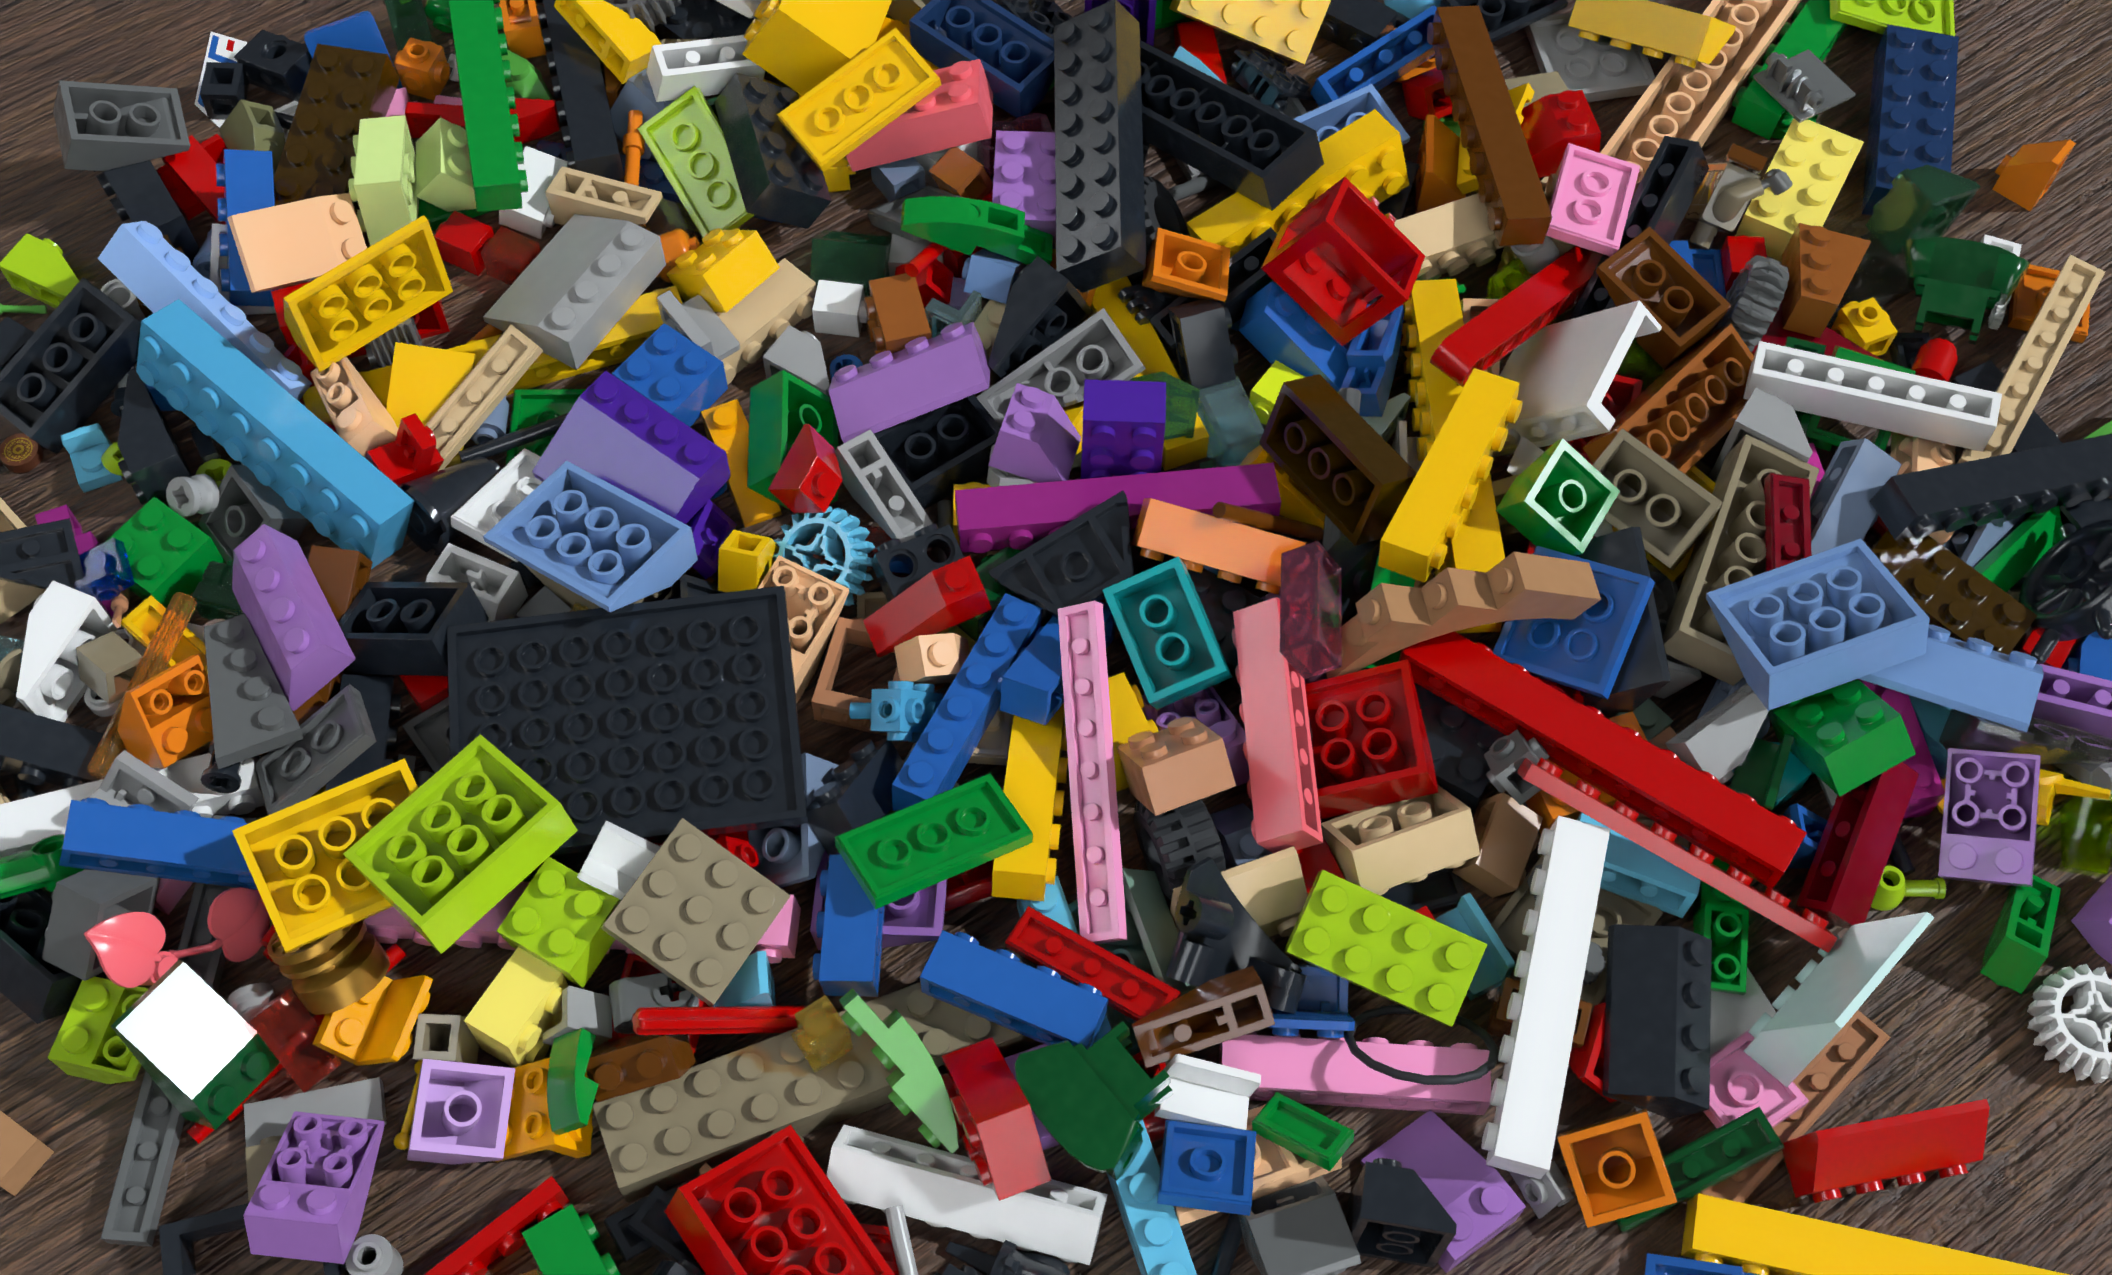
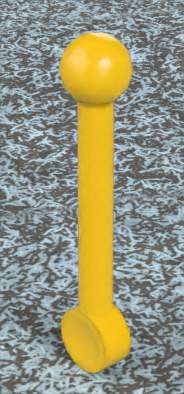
M421 1060L417 1061L414 1066L417 1078L401 1132L394 1137V1146L400 1150H405L409 1147V1134L412 1127L418 1080L422 1065Z

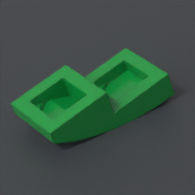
M579 1028L554 1038L547 1078V1103L552 1132L558 1135L588 1125L599 1085L585 1077L596 1035L584 1028Z

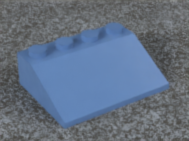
M565 461L483 536L484 541L608 612H613L672 586L698 560L690 526L569 461Z
M1861 538L1706 593V599L1746 682L1768 711L1926 654L1930 618Z

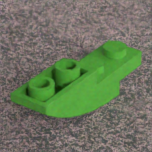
M852 988L839 1000L847 1010L841 1018L858 1037L866 1031L877 1043L871 1051L888 1070L897 1065L898 1068L886 1078V1081L893 1089L888 1098L905 1116L913 1111L919 1117L923 1124L918 1130L935 1149L943 1144L952 1154L959 1148L956 1122L945 1084L930 1053L897 1009L882 1021Z

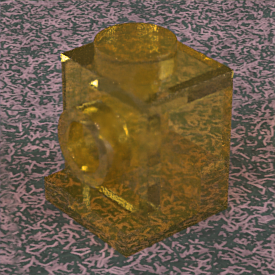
M826 995L794 1014L798 1030L793 1032L791 1037L814 1073L853 1049L850 1031Z

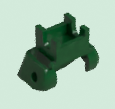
M1948 237L1905 240L1903 254L1907 286L1915 290V296L1922 297L1914 333H1922L1924 322L1971 331L1968 344L1976 345L1985 309L1993 310L1995 305H2004L2026 275L2030 262L2003 248L1977 241Z
M1123 1021L1088 1049L1082 1043L1073 1046L1068 1040L1019 1054L1015 1062L1017 1082L1028 1100L1032 1111L1051 1136L1070 1156L1084 1166L1102 1173L1108 1172L1115 1180H1118L1127 1171L1143 1143L1141 1133L1144 1129L1139 1122L1173 1095V1090L1169 1086L1171 1083L1170 1076L1164 1069L1151 1079L1128 1053V1050L1133 1045L1128 1038L1130 1035L1129 1028Z

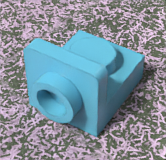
M95 423L79 427L72 432L61 435L62 444L70 454L78 484L84 493L123 480L122 476L111 473L102 464L101 456L112 443L100 424Z

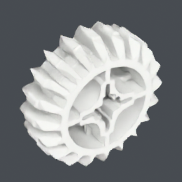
M2087 964L2079 965L2076 969L2070 966L2064 967L2057 974H2050L2043 980V984L2033 992L2032 998L2034 1001L2029 1005L2027 1012L2034 1016V1018L2029 1021L2027 1028L2040 1033L2034 1039L2033 1045H2045L2048 1049L2044 1060L2056 1058L2060 1061L2059 1073L2067 1072L2071 1068L2074 1069L2076 1081L2084 1080L2088 1076L2091 1077L2094 1084L2102 1083L2107 1078L2112 1081V1052H2109L2107 1045L2111 1041L2110 1035H2112V978H2107L2105 967L2096 968L2093 972ZM2073 995L2074 1004L2070 1006L2071 1011L2068 1014L2062 1013L2063 997Z

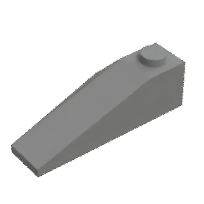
M1103 308L976 398L1001 427L1016 383L1035 387L1043 392L1054 395L1063 408L1084 401V379L1129 381L1146 368Z

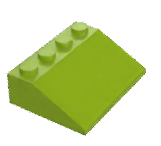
M480 734L344 852L343 855L410 925L442 954L578 830L556 798Z

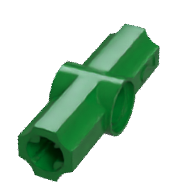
M64 834L46 837L34 844L31 850L0 858V899L43 887L53 892L56 882L85 870L59 866Z

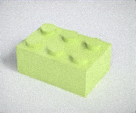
M405 115L360 119L359 134L353 135V146L356 156L351 157V169L354 178H350L348 181L349 193L352 202L358 201L360 210H357L358 222L361 231L367 232L370 246L418 219L419 198L416 197V156Z

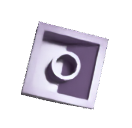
M423 1059L418 1080L407 1160L442 1164H465L503 1160L515 1068Z

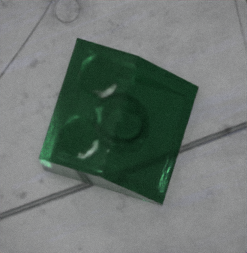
M1928 164L1912 170L1909 168L1905 169L1893 179V187L1887 196L1879 200L1873 207L1874 214L1865 226L1894 256L1903 253L1905 240L1943 237L1981 186L1976 181Z
M834 230L822 231L812 238L810 278L816 284H818L819 280L860 284L864 286V295L870 296V280L890 277L888 261L892 236Z

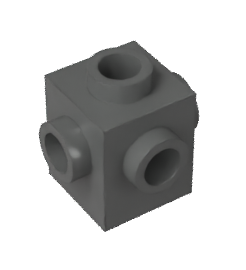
M1516 729L1510 735L1497 739L1490 747V750L1484 754L1491 769L1486 775L1499 792L1503 793L1507 790L1518 804L1522 805L1541 789L1524 780L1517 773L1525 757L1538 763L1541 757L1548 759L1550 756L1535 737L1528 741Z

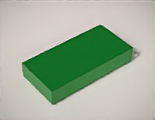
M1278 1092L1274 1094L1252 1121V1131H1256V1134L1329 1172L1354 1141V1130Z

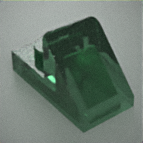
M384 0L398 51L403 50L410 37L433 42L429 20L422 0Z

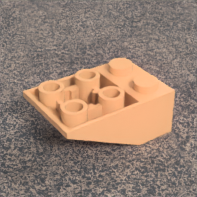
M778 555L758 589L784 586L796 703H798L817 670L849 594V588Z

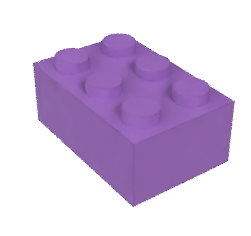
M996 130L992 202L1025 212V225L1053 235L1052 249H1056L1055 132Z

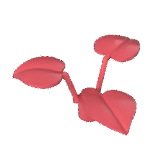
M236 887L219 894L209 908L207 918L208 929L212 936L216 938L215 941L209 944L182 950L160 951L166 939L165 929L155 916L146 912H127L112 916L87 930L84 936L94 949L106 976L117 986L134 988L137 986H152L179 958L215 951L222 947L225 957L231 962H241L251 958L262 947L260 941L269 930L270 916L258 890Z

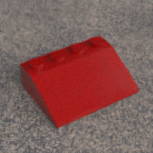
M1408 659L1305 684L1320 819L1439 793L1432 753Z
M791 1125L679 1187L664 1211L706 1275H895Z

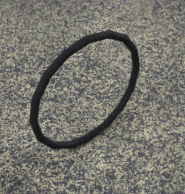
M1388 1005L1364 1011L1353 1018L1355 1020V1030L1346 1031L1344 1035L1351 1054L1369 1068L1398 1080L1424 1085H1456L1480 1079L1495 1068L1499 1054L1497 1045L1487 1031L1473 1021L1457 1015L1454 1023L1469 1029L1483 1039L1490 1051L1488 1061L1476 1070L1457 1075H1422L1397 1070L1375 1061L1358 1048L1353 1037L1356 1028L1374 1017L1388 1014H1419L1401 1005Z

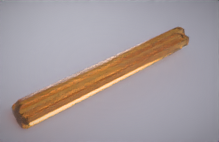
M181 592L173 595L125 692L165 671L197 606V602L192 596ZM125 693L87 767L90 775L97 779H104L115 758L126 750L117 731Z

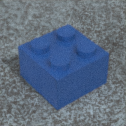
M665 323L612 373L613 376L689 427L702 416L701 411L708 409L728 389L724 363Z

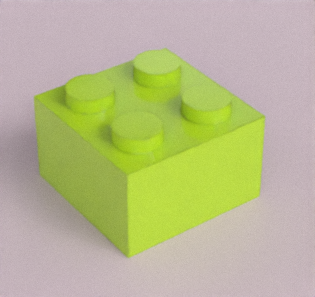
M548 857L503 920L497 932L511 947L515 949L520 947L559 970L566 979L583 988L616 940L602 930L601 927L621 900L577 878L579 873Z

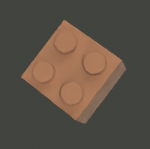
M1182 717L1168 723V728L1155 733L1145 731L1134 734L1128 738V743L1117 746L1130 793L1155 816L1236 786L1223 738L1196 718Z

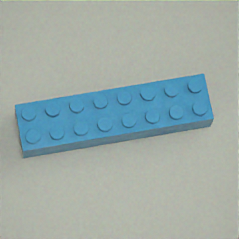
M180 299L141 320L136 372L145 384L153 386L164 395L174 409L182 411L193 420L203 434L211 436L222 445L231 458L240 461L248 467L260 483L271 487L284 499L289 508L298 511L308 519L318 533L330 538L341 549L360 551L373 562L371 569L402 548L414 499Z

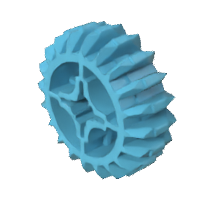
M829 506L825 513H804V516L800 514L792 515L793 527L786 524L780 526L785 536L783 539L777 538L774 540L777 546H779V552L773 555L774 561L780 555L799 565L802 562L803 567L830 580L835 575L840 574L835 582L849 588V594L844 605H854L852 593L857 595L865 594L861 582L863 580H873L872 576L866 573L867 566H872L871 561L873 559L868 557L867 553L875 548L872 542L865 541L870 532L867 528L859 527L860 520L856 516H848L847 511L841 508L833 510ZM814 535H816V538L814 539V541H813L811 544L807 545V543L809 542V540H810ZM843 546L845 548V558L843 557L842 552ZM813 555H824L825 560L832 562L833 565L821 564V560L813 557Z

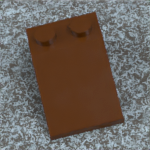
M1650 226L1600 264L1595 270L1616 307L1640 300L1662 326L1659 332L1636 337L1635 340L1664 370L1712 332L1732 306Z

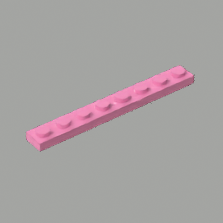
M1094 600L1059 608L1058 622L1079 928L1082 937L1095 944H1103L1128 939L1103 604Z

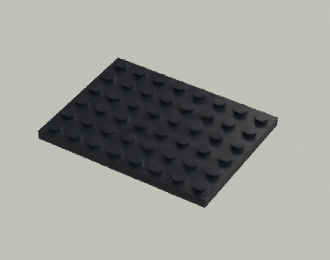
M784 586L629 604L613 612H608L603 608L447 626L450 760L481 734L556 798L578 831L550 856L591 851L606 821L651 843L666 841L682 818L707 836L808 823Z

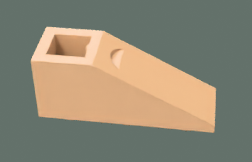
M347 357L336 363L333 362L330 367L321 372L315 368L310 373L338 435L364 458L367 451L395 441L398 428L393 418Z

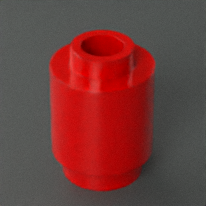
M1931 339L1921 346L1911 369L1916 371L1915 375L1949 382L1958 361L1957 349L1953 343L1946 339Z

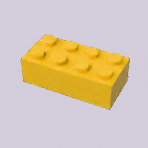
M1172 0L1169 9L1290 61L1305 64L1331 0Z

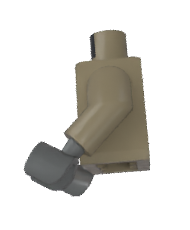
M1729 162L1708 163L1709 170L1685 214V219L1696 223L1689 243L1702 249L1710 250L1717 232L1732 233L1735 230L1751 199L1764 195V189L1768 187L1774 195H1779L1788 190L1793 183L1787 173L1780 169H1772L1761 179V176Z

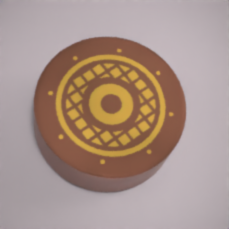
M25 433L11 435L0 445V459L11 472L25 473L31 471L42 461V447Z

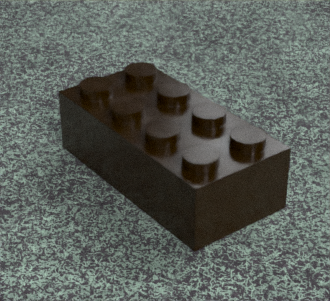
M1320 374L1283 382L1259 445L1354 546L1381 539L1417 472Z
M1887 529L1871 548V551L1930 618L1929 624L1950 631L1949 637L1964 642H1967L1969 637L1977 638L1994 646L1993 651L2009 655L2038 616L1929 535L1921 539H1915L1913 536L1895 540Z

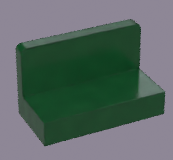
M1785 733L1779 745L1755 738L1745 760L1734 768V775L1731 778L1729 788L1737 793H1745L1751 796L1758 805L1772 812L1794 736Z

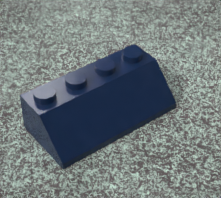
M931 0L909 20L911 45L920 56L940 69L952 66L959 61L980 59L993 92V103L1020 121L1044 99L1055 77L1054 40L992 0Z

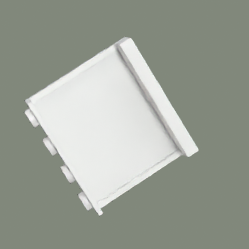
M1640 300L1545 326L1513 350L1500 376L1520 383L1517 400L1523 401L1516 423H1508L1506 427L1508 434L1500 452L1494 451L1491 457L1514 453L1521 436L1539 448L1553 445L1562 438L1565 441H1571L1610 432L1615 419L1601 402L1633 339L1659 332L1662 328Z

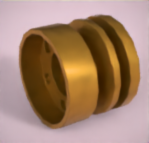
M364 919L288 953L285 952L277 932L273 934L267 945L268 954L273 962L279 965L283 976L292 980V988L307 1011L315 1015L329 1014L344 1009L360 1000L377 986L386 975L390 966L389 957L376 937L366 931Z

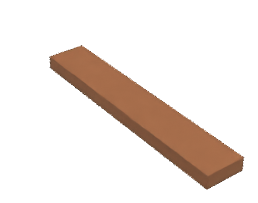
M1859 1010L1854 1013L1834 1038L1793 1080L1809 1102L1773 1128L1782 1143L1803 1136L1891 1038ZM1780 1151L1700 1194L1743 1203L1783 1159V1152Z

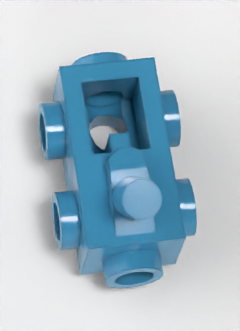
M888 681V689H872L871 703L851 702L849 715L850 719H871V731L887 733L888 741L917 743L942 701L943 694L934 693V684Z

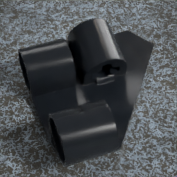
M1207 857L1187 869L1174 914L1175 924L1179 932L1166 976L1190 985L1200 986L1211 979L1253 966L1263 983L1270 1007L1296 1014L1307 975L1302 973L1300 966L1296 965L1285 955L1250 916L1223 878L1213 858Z

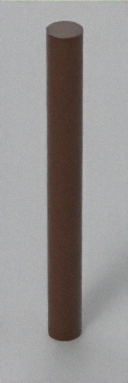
M1217 502L1213 507V515L1216 518L1316 542L1320 541L1323 537V529L1317 525L1224 502Z

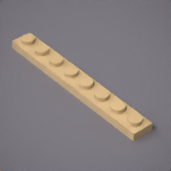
M2072 255L2069 256L1996 390L1997 393L2002 394L1996 429L1983 452L1965 448L1957 464L2011 453L2105 271Z

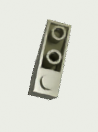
M241 99L219 128L228 149L272 151L274 178L285 145V133L272 106Z

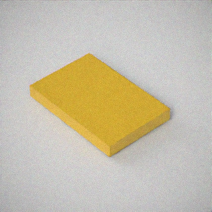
M395 342L386 410L393 418L397 428H399L401 418L416 413L425 426L475 367L476 355ZM459 452L445 468L462 463Z

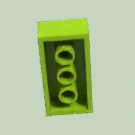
M1321 870L1316 876L1284 952L1436 1022L1452 1027L1488 944L1325 870Z

